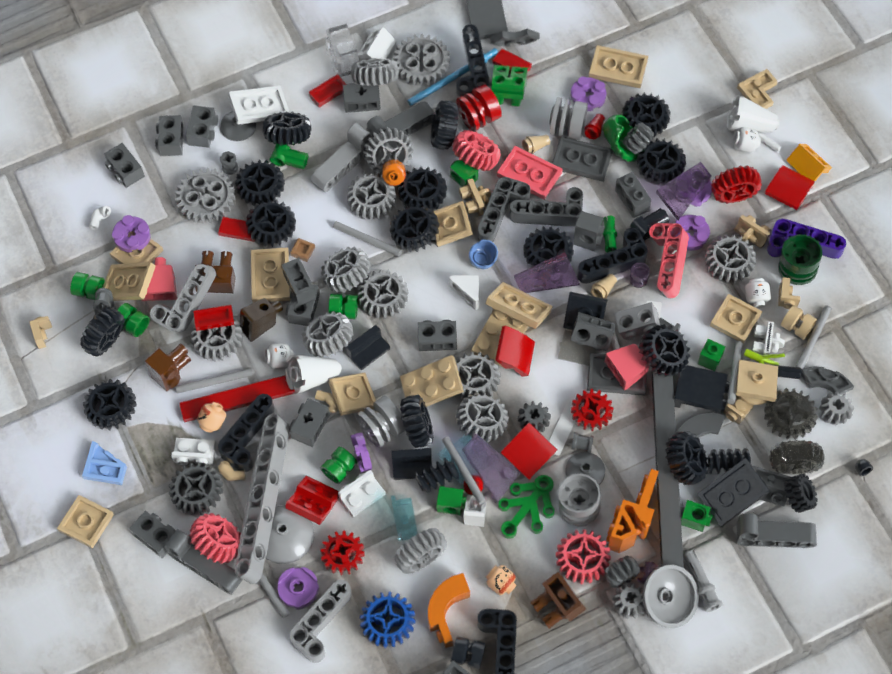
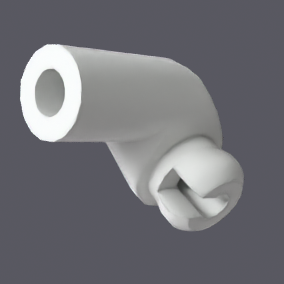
M108 206L96 209L92 213L89 228L98 230L100 221L110 216L111 209Z

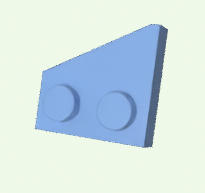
M92 441L82 477L86 480L122 485L127 466L121 460L116 459L110 452L101 448L98 443Z

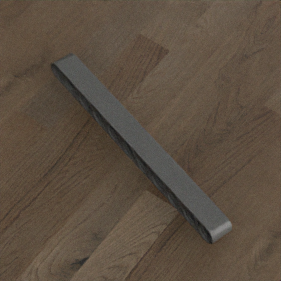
M652 373L656 470L659 471L657 476V500L661 566L676 565L684 568L678 479L674 478V474L670 472V467L667 465L668 460L665 458L667 456L665 452L667 448L666 442H668V438L676 433L673 375L665 377L663 374Z

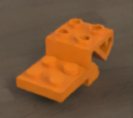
M651 469L649 475L645 474L636 503L623 499L621 506L617 505L606 542H609L608 548L611 551L621 553L633 547L637 535L640 539H646L654 514V509L648 508L659 471Z

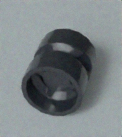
M457 636L451 662L454 661L458 665L467 663L468 667L480 670L486 643L476 640L471 643L468 638Z

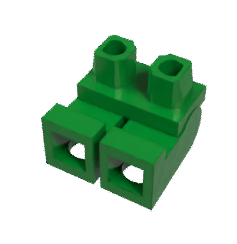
M494 65L492 91L499 104L502 105L504 98L511 99L510 105L519 107L524 97L528 68L512 66L509 77L510 66Z

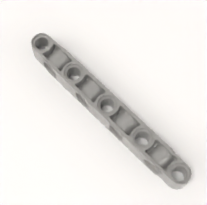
M274 413L268 415L263 423L235 566V574L249 584L257 583L262 576L287 448L289 424Z

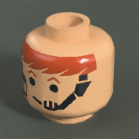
M219 403L205 404L197 418L200 424L199 427L209 433L218 431L226 418V413L223 410V406Z
M495 565L485 577L488 579L486 582L487 586L498 595H503L505 592L510 594L516 587L514 583L516 575L504 565Z

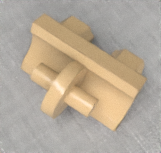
M473 178L467 180L466 186L459 188L462 200L470 197L472 199L465 202L468 214L478 212L479 216L484 215V203L487 204L489 202L488 198L492 195L490 189H484L483 186H479L477 189Z
M742 215L734 231L743 236V242L749 240L759 248H762L770 235L771 229L766 225L761 227L757 225L755 218L751 215L747 217Z

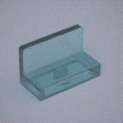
M395 495L391 496L398 541L411 539V537L418 533L412 499L396 500Z

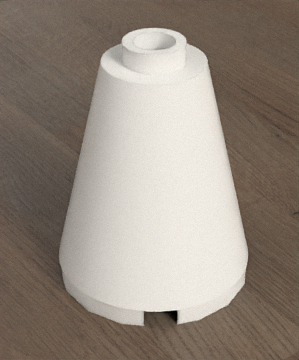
M737 95L731 104L734 107L732 111L729 110L727 118L728 130L738 131L742 127L754 129L757 132H773L777 130L779 119H777L776 114L743 96Z
M291 355L286 360V363H289V369H285L286 381L290 390H295L293 392L295 394L324 384L329 379L339 377L341 373V364L336 359Z

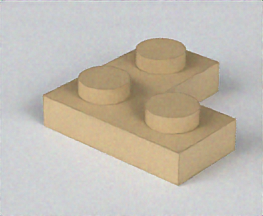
M765 69L739 83L737 89L745 98L767 109L773 106V100L765 91L776 86L778 81L768 69Z

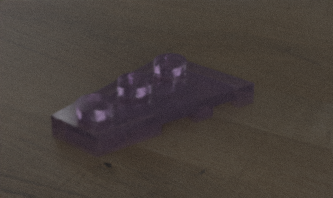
M700 162L657 189L656 194L679 221L711 179L712 175Z
M565 252L513 275L519 289L525 293L580 285Z
M475 434L462 450L474 470H477L484 486L490 491L494 502L498 503L521 472L480 436Z

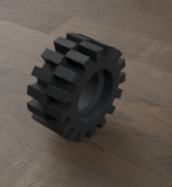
M803 473L786 479L784 484L786 487L784 489L787 494L785 495L786 498H789L788 503L792 504L791 508L795 509V512L801 513L814 509L817 506L818 498L815 497L817 492L814 491L815 486H812V480H809L808 475Z

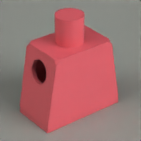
M157 257L155 258L154 265L156 267L147 289V294L142 301L177 300L173 268L171 265H166L165 258Z
M636 344L606 353L605 363L624 391L647 374L649 366L645 367L647 364L646 360H641L644 355L639 353L640 349Z

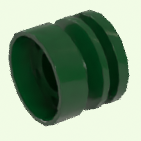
M795 235L788 238L784 242L778 263V271L781 277L790 278V283L794 285H804L814 280L822 258V248L819 242L807 235Z

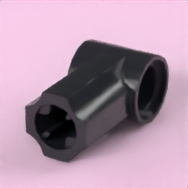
M660 208L646 217L640 216L630 224V228L639 230L645 241L651 237L649 230L652 225L656 223H669L670 219L667 212Z

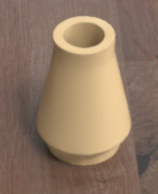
M547 134L528 136L522 140L523 150L531 154L550 145V138Z
M608 274L605 278L593 284L591 289L592 295L598 298H607L617 282V278L613 274Z

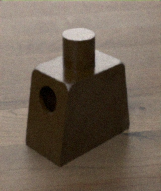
M263 298L240 309V327L250 342L275 326L276 314L283 310L281 303L275 301L271 304L266 298Z

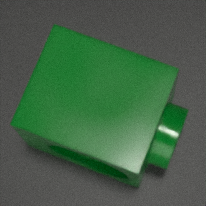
M455 160L450 166V177L463 187L467 185V180L473 178L474 183L478 180V170L465 164L464 161Z
M707 339L697 364L716 371L726 346Z
M440 486L437 512L461 515V510L465 509L467 497H464V489Z
M687 500L681 518V525L703 532L705 526L709 527L713 516L709 514L711 507ZM699 514L702 519L697 520L692 515Z

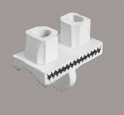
M768 321L767 326L756 325L754 337L764 340L763 342L754 341L752 351L761 355H768L771 348L772 352L777 353L778 348L784 347L785 341L780 338V334L775 333L774 337H772L774 322Z

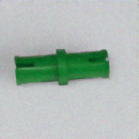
M611 215L603 218L605 226L603 237L605 239V252L607 253L617 250L615 217Z

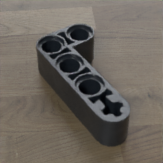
M472 24L466 25L462 30V40L470 76L457 80L456 93L459 97H464L466 93L472 95L473 89L479 87L477 85L478 82H484L489 87V76L477 27ZM469 33L473 36V41H470ZM476 49L478 50V52L476 54H472L470 50ZM479 65L482 69L475 70L473 67ZM462 85H465L468 87V89L461 90L460 87Z
M636 228L625 230L622 242L623 248L581 261L578 266V280L581 283L587 284L603 279L608 274L616 275L643 266L646 263L648 249L639 230Z
M268 394L257 396L218 443L221 458L224 461H228L229 465L238 471L245 470V472H248L253 467L250 452L245 447L262 428L265 418L274 413V404ZM252 418L257 419L255 422H248ZM238 433H245L242 437H236ZM228 447L232 448L229 452H223ZM247 458L246 462L239 463L240 459Z
M483 609L477 616L479 630L485 633H497L495 674H514L517 617L511 610ZM484 617H488L492 620V622L490 624H484L481 622V620ZM508 618L511 619L513 623L507 626L504 625L502 621ZM507 638L512 643L509 646H504L501 641ZM508 659L511 664L505 667L500 664V661Z

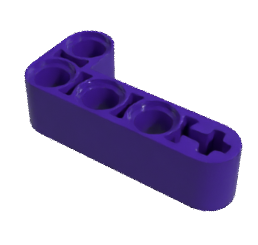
M782 218L777 220L767 246V252L772 257H780L784 242L788 238L795 235H807L821 242L819 244L822 248V256L838 259L845 250L846 240L840 235Z

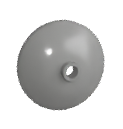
M285 505L275 507L266 559L278 564L292 563L301 559L310 550L314 541V527L312 521L286 509ZM282 527L286 528L284 532H280L279 529Z
M664 565L655 569L648 576L643 588V603L647 614L655 623L667 628H677L690 621L696 612L699 600L698 588L695 580L687 570L676 565Z

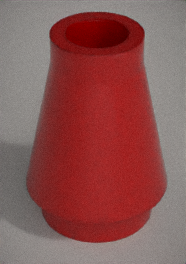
M596 114L585 126L584 130L587 138L595 140L601 136L605 121L604 115Z

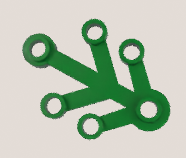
M540 475L534 482L511 484L510 493L512 496H519L524 491H533V493L526 497L502 498L499 500L498 508L503 512L508 511L510 507L522 506L511 521H506L502 524L501 534L507 539L514 538L517 534V526L529 511L532 518L531 531L535 534H540L543 531V523L540 521L537 500L542 495L544 503L543 516L547 519L552 518L555 509L550 499V492L554 487L551 477ZM545 483L547 484V487L542 488L540 484ZM514 487L519 488V491L514 492L512 489ZM506 502L508 506L502 507L501 503ZM550 509L552 513L546 514L545 510ZM540 525L541 528L536 530L533 526ZM511 529L513 532L511 534H507L505 530Z

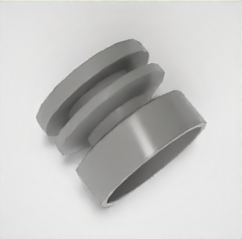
M557 97L550 115V135H555L557 128H559V136L562 137L565 129H567L570 139L581 140L588 103L576 101L573 108H570V101L566 99L563 107L562 98Z
M385 395L373 403L375 412L371 408L366 407L364 412L361 411L356 414L363 433L378 448L384 445V441L386 443L391 441L388 431L395 437L405 431L400 411Z
M572 474L560 483L558 489L559 513L563 520L571 525L586 526L592 523L598 517L601 509L600 487L596 480L588 475Z

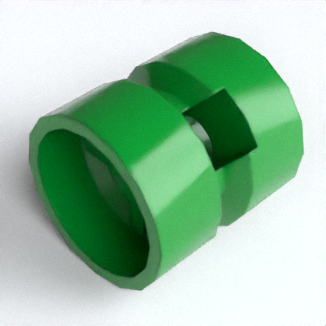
M77 271L71 281V295L82 298L86 295L87 299L96 300L95 293L98 289L103 288L105 280L103 277L94 275L90 277L89 274Z
M330 294L329 314L333 311L336 314L341 312L348 319L356 320L358 295H346L343 297L342 294Z
M129 303L122 304L117 309L125 318L122 329L125 328L132 336L139 337L147 329L150 318L141 311H137Z
M338 446L331 454L332 459H327L320 467L324 475L336 484H340L347 476L346 471L350 472L358 463L349 451Z

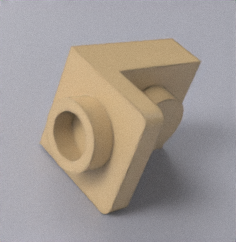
M783 277L779 285L778 306L790 309L793 305L798 307L800 302V296L792 295L793 286H790V278Z
M48 316L38 317L33 321H29L38 349L46 347L44 340L48 338L45 330L52 328Z
M736 395L735 404L728 403L724 414L730 421L740 424L753 409L754 405L744 402Z

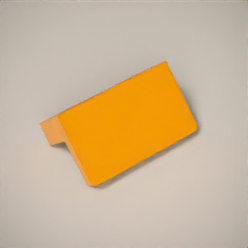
M799 144L786 160L801 175L813 181H816L822 173H828L832 168L807 144Z

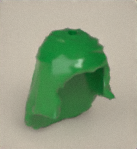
M613 115L603 124L604 137L615 155L620 156L621 159L627 162H634L637 160L638 153L630 152L623 144L624 137L633 127L628 125L630 122L624 116Z

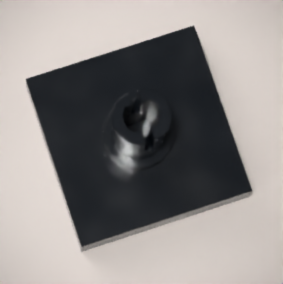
M570 292L563 328L573 329L578 312L604 320L608 299ZM580 329L581 332L587 331L585 329Z

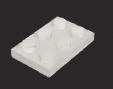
M281 86L231 91L228 94L237 125L262 122L269 115H273V113L289 112Z

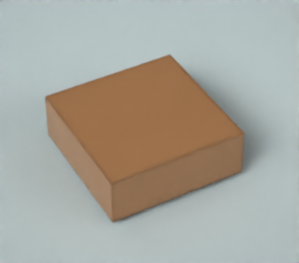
M298 238L290 255L308 262L315 249V244Z

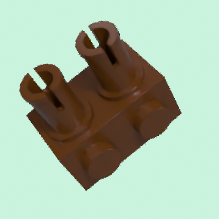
M203 251L201 264L212 266L214 253L208 251V255H206L207 251ZM223 251L220 255V266H212L216 271V276L207 293L234 294L236 276L233 266H231L233 254L227 251L225 256V251Z
M181 343L169 354H165L159 348L145 360L151 378L166 392L178 385L181 379L179 371L191 362V358L187 355L189 353L188 350Z
M559 572L543 582L542 585L545 588V592L533 601H530L537 612L551 602L556 603L557 608L545 617H542V620L549 629L563 618L571 621L586 610V607Z

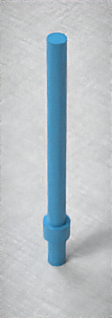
M496 48L484 54L485 63L498 54ZM468 64L407 100L410 106L414 105L469 72Z

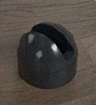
M860 459L857 461L855 469L859 476H865L873 470V466L868 460Z

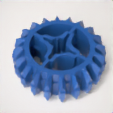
M381 592L379 599L373 595V603L367 600V607H362L364 614L360 615V620L363 621L360 623V627L365 629L363 635H369V642L375 640L376 646L383 642L384 648H387L388 643L395 647V641L397 640L400 644H403L402 637L409 639L408 632L414 631V627L411 625L416 624V620L412 618L415 616V611L411 610L412 604H406L407 599L405 597L400 600V594L398 593L395 597H392V592H388V597H384V593ZM385 606L382 612L373 615L377 609ZM392 606L401 610L405 617H400V614L393 613ZM388 612H389V615H390L391 620H390V622H388V625H387V628H386V622H385L386 618H385V617H388ZM371 622L382 626L383 633L376 631ZM402 625L399 630L390 634L392 628Z

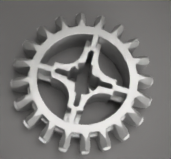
M388 58L358 61L351 66L353 82L362 86L392 83L397 80L399 74L397 62Z
M387 127L386 131L380 129L379 134L373 132L374 138L368 137L369 143L365 144L366 150H364L365 160L369 168L373 169L374 172H380L382 175L383 165L392 159L399 160L403 165L409 166L407 160H412V142L409 141L408 135H404L403 131H398L395 127L391 131Z
M372 172L369 176H366L364 173L362 178L357 176L356 181L352 180L346 194L347 202L352 212H356L357 217L362 214L364 219L369 216L371 220L373 216L379 219L380 214L386 216L387 211H391L392 206L395 205L396 199L395 187L385 183L379 173L373 176ZM358 198H361L362 201H365V204L360 202Z
M726 234L724 239L721 236L717 238V241L713 239L711 245L707 247L705 254V264L708 265V271H713V277L718 275L719 281L723 278L726 279L727 283L730 279L734 283L737 282V279L744 280V277L750 276V273L755 268L756 252L753 251V245L748 246V240L743 242L742 236L737 239L735 234L732 235V238H729Z
M348 246L345 250L341 248L339 252L329 256V260L324 261L325 265L321 267L322 271L320 273L324 284L336 293L339 291L344 293L347 289L351 291L353 287L357 288V285L363 283V279L368 278L367 274L370 273L369 268L371 265L368 256L355 246L352 248Z
M381 269L378 274L373 271L372 276L367 275L368 278L363 280L361 286L358 287L359 293L357 295L360 306H363L364 312L368 311L370 316L376 314L377 319L380 315H383L386 319L388 314L393 317L394 312L400 313V308H405V302L408 301L407 295L409 292L406 282H403L402 276L397 277L396 272L390 274L389 269L386 273H383ZM392 287H394L398 291L397 296L394 295V292H392ZM369 292L373 294L374 301L368 297Z
M334 311L331 314L326 312L325 315H319L318 318H313L312 322L307 323L308 327L304 328L302 340L310 354H313L315 357H324L325 355L329 357L333 353L336 355V352L339 350L342 351V348L347 347L348 342L352 341L351 337L354 335L353 326L349 319L342 315L341 312L337 314Z
M234 317L235 325L196 331L195 325H193L194 331H191V342L194 345V350L198 351L201 357L205 355L207 360L212 357L213 361H216L217 357H220L223 361L226 355L230 358V353H236V347H241L240 341H243V331L239 321H236ZM229 330H231V331H232L231 337H230L229 340H227V338H226V336L228 335L227 332H228ZM205 332H207L208 336L206 337V341L203 342V335L205 334Z
M472 351L470 356L464 353L463 359L460 357L456 359L459 375H463V378L466 379V385L462 383L464 392L460 393L461 399L469 396V394L474 396L477 392L480 396L484 392L486 395L491 396L493 394L492 391L496 392L498 390L497 385L500 384L499 378L501 373L498 371L499 366L494 365L495 360H489L488 354L482 357L481 352L478 355H474ZM483 369L489 373L490 379H487L483 374Z
M478 392L474 396L469 394L458 405L456 412L457 425H460V431H465V436H472V440L477 438L479 443L483 439L487 443L490 440L495 441L503 435L509 421L507 416L508 410L504 409L505 404H499V399L494 400L493 394L489 397L486 396L485 392L482 396Z
M436 528L423 530L400 546V549L397 550L394 556L396 565L405 574L419 571L441 556V553L447 547V541L444 535Z

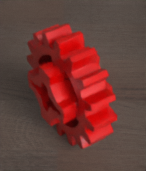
M593 389L590 390V393L583 390L582 396L577 394L576 400L572 401V420H577V426L583 424V430H586L587 427H590L591 431H594V427L601 430L602 424L607 426L608 420H612L613 415L611 413L614 410V407H610L612 400H607V394L601 396L600 390L597 393H594ZM584 402V406L579 410L580 405Z
M343 530L342 535H339L337 531L335 532V537L328 535L329 542L323 541L324 548L320 549L321 554L324 555L321 557L322 562H326L325 568L332 567V573L334 574L338 570L340 575H343V571L351 574L350 569L352 568L357 571V563L363 564V560L360 557H365V552L362 551L364 545L360 543V538L356 537L354 539L353 532L349 536L346 535L345 530ZM344 550L345 555H342L340 551Z

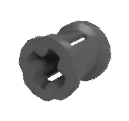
M230 151L222 153L220 162L223 172L228 175L236 173L238 171L236 155Z
M574 432L571 449H583L591 453L594 436L587 437Z

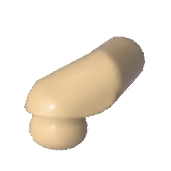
M317 390L315 399L326 402L330 412L336 413L338 408L333 394Z
M222 461L219 464V473L227 481L245 480V470L234 471L228 461Z

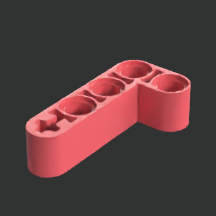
M656 223L650 227L649 235L658 245L664 246L657 287L667 298L671 299L676 297L680 291L689 235L680 224Z

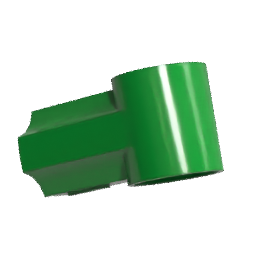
M276 144L271 154L270 162L279 167L289 165L304 170L307 166L309 155L293 150L287 145L280 146V144Z

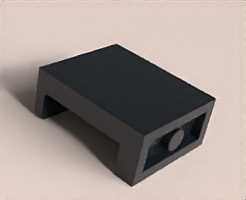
M686 365L679 374L674 406L680 408L681 404L716 411L715 413L720 414L721 410H725L727 399H723L724 393L728 394L730 382H727L728 374Z

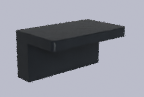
M374 325L346 347L347 356L360 370H363L390 350V345L382 338L381 329L377 325Z
M431 448L391 451L394 480L416 479L415 471L422 475V468L428 472L429 465H432Z

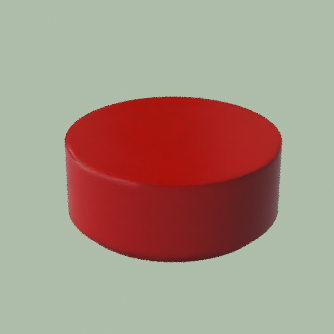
M471 475L482 492L483 481L481 477ZM464 480L465 492L468 495H473L469 486Z

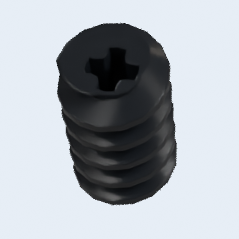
M736 448L733 453L732 449H727L725 454L723 449H719L717 454V451L712 449L710 454H708L709 474H712L713 469H716L717 474H720L721 468L726 473L729 468L734 467L745 458L751 463L749 450L744 448L741 453L740 449Z
M452 457L450 462L443 458V465L436 461V468L430 464L428 472L422 468V475L417 471L414 472L422 491L424 489L427 493H430V486L436 490L438 489V483L441 486H445V479L451 483L452 476L457 480L460 478Z

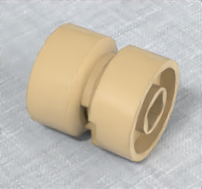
M793 305L785 315L780 326L788 331L794 330V334L804 340L814 327L817 319L808 313L804 315L802 309ZM802 320V325L800 327L797 326L799 321Z

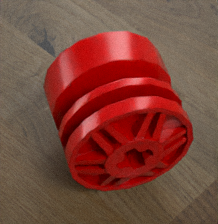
M483 84L473 89L472 95L466 93L464 97L460 96L456 99L460 117L468 129L473 132L483 128L486 122L492 123L502 117L500 104L493 91L487 85Z

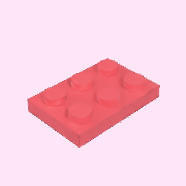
M514 146L498 170L497 177H508L525 182L530 186V193L545 200L561 176L563 169Z

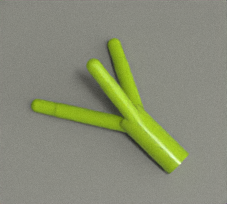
M746 349L743 356L762 364L766 362L772 365H779L778 362L770 360V358L785 357V354L761 355Z

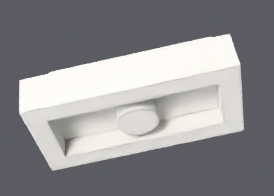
M384 27L372 30L357 57L361 61L369 58L386 59L396 44V40Z

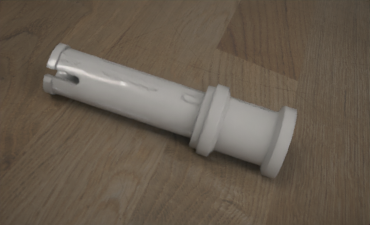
M690 550L684 553L683 558L697 584L698 594L706 605V612L720 608L723 603L718 599L714 591L716 589L715 586L708 581L695 551Z

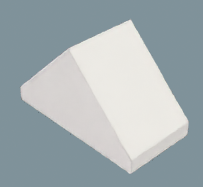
M452 275L449 278V287L477 310L479 308V275Z
M474 495L467 496L464 509V525L484 527L488 497L484 496L486 502L479 505Z

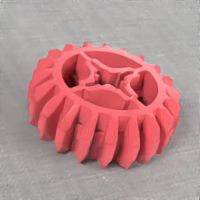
M463 130L457 134L453 141L452 147L455 155L459 157V160L464 161L470 167L476 168V170L490 171V169L497 165L501 156L498 146L493 143L494 141L488 139L483 134L477 133V131Z
M205 513L195 520L191 526L189 537L192 539L191 544L195 545V550L201 552L200 555L206 556L207 560L209 558L212 559L214 563L218 561L220 564L224 562L229 563L238 556L241 533L237 531L238 527H234L232 522L226 520V517L221 518L219 514L215 516L213 513L209 515Z
M576 529L574 536L568 533L567 539L562 538V544L557 546L558 552H556L555 557L558 558L556 564L561 566L559 571L561 573L566 572V579L573 576V583L576 582L577 578L580 579V584H584V579H587L588 583H592V577L598 581L600 575H604L605 569L610 565L608 563L611 560V556L608 555L610 548L605 547L607 544L606 540L600 542V535L593 537V531L588 535L586 530L583 529L582 534H579V531ZM581 544L578 549L568 551L572 546ZM587 544L594 547L596 551L590 550ZM583 549L584 554L586 555V558L584 559V564L582 563L583 559H581ZM568 560L578 564L579 569L572 566ZM599 562L595 567L586 570L588 564Z

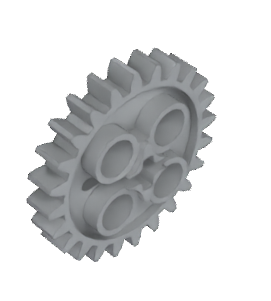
M423 34L420 35V38H417L416 35H414V39L407 37V42L402 40L401 45H397V50H394L393 60L397 62L400 78L406 77L407 83L410 80L413 81V85L419 82L420 86H422L423 82L429 85L430 80L436 83V77L442 79V74L446 75V69H449V51H447V46L442 44V40L437 42V37L430 39V35L424 38ZM420 48H423L422 72H420Z
M200 168L198 174L192 171L193 176L186 174L187 180L181 179L182 185H177L178 191L175 192L177 197L175 200L182 215L187 214L188 220L192 217L194 222L201 219L202 224L205 222V219H208L209 223L212 222V218L218 221L219 215L225 217L224 211L230 212L229 206H234L233 200L236 199L235 189L232 181H229L228 176L224 177L223 172L217 174V170L214 169L211 173L209 168L206 169V172H203Z

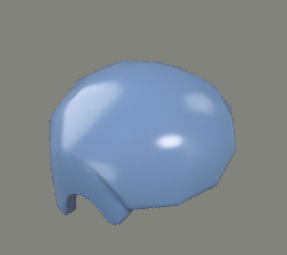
M485 239L472 245L469 252L470 263L477 269L490 268L494 265L498 256L497 246L492 241Z

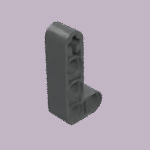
M423 101L385 122L380 116L371 118L367 123V131L374 138L373 132L379 134L380 129L386 131L388 127L392 131L395 127L398 131H403L404 135L409 136L430 125L435 112L426 101Z
M508 177L498 179L478 227V241L485 239L494 242L509 203H512L514 200H530L531 189L527 183Z
M578 187L569 188L566 193V202L514 200L510 204V219L514 223L576 226L583 208V192Z
M742 514L736 523L737 544L741 546L812 548L817 546L816 525L814 523L758 521L756 514Z
M178 529L164 546L167 553L174 560L230 595L234 593L243 580L235 574V569L227 564H220L218 561L214 563L212 559L209 558L207 560L206 556L200 555L201 552L195 550V545L191 544V538Z

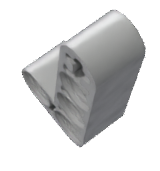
M358 123L352 125L347 133L348 141L313 173L311 181L323 191H329L365 157V144L369 143L368 137L372 138L371 133Z
M205 264L196 265L173 307L153 306L150 311L151 319L170 331H186L194 317L193 311L198 310L215 279V269ZM195 286H197L198 289L196 294L193 293V288ZM187 302L188 309L185 311L184 304ZM161 310L164 311V315L162 318H160ZM178 319L179 326L176 328L175 321Z
M345 580L336 581L290 631L292 645L311 662L318 663L324 659L325 649L317 636L351 599L350 585ZM329 603L333 605L332 609L330 610L323 609V606L325 604ZM310 620H319V623L317 625H309ZM298 634L305 635L302 641L295 640ZM314 647H318L321 649L320 652L315 655L311 654L310 650Z

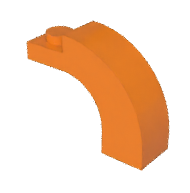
M464 573L452 576L442 582L434 591L429 602L428 623L430 632L436 631L438 641L444 644L445 649L453 646V639L445 620L446 613L454 603L470 598V589Z

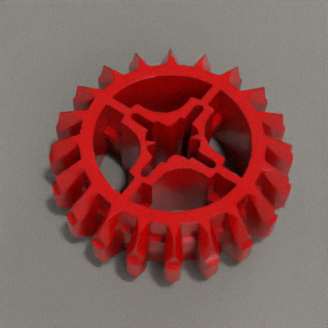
M740 165L736 168L727 169L725 172H720V175L715 176V179L712 180L711 190L719 203L725 202L728 204L746 201L747 198H752V195H756L757 191L761 189L762 180L757 169Z

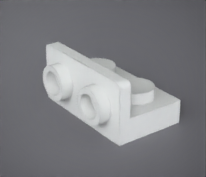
M176 438L174 452L171 453L173 462L178 465H187L188 463L197 465L200 462L202 467L206 464L213 465L216 441Z
M369 470L359 474L351 484L347 483L342 486L338 495L346 509L355 517L386 495V493L374 478L373 472Z

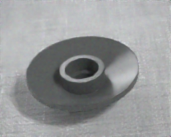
M231 111L223 117L220 128L222 134L227 139L243 141L254 134L256 122L237 125L234 113Z
M580 452L568 460L566 476L585 474L592 477L600 485L605 477V465L597 455ZM588 466L590 469L584 470L582 467Z

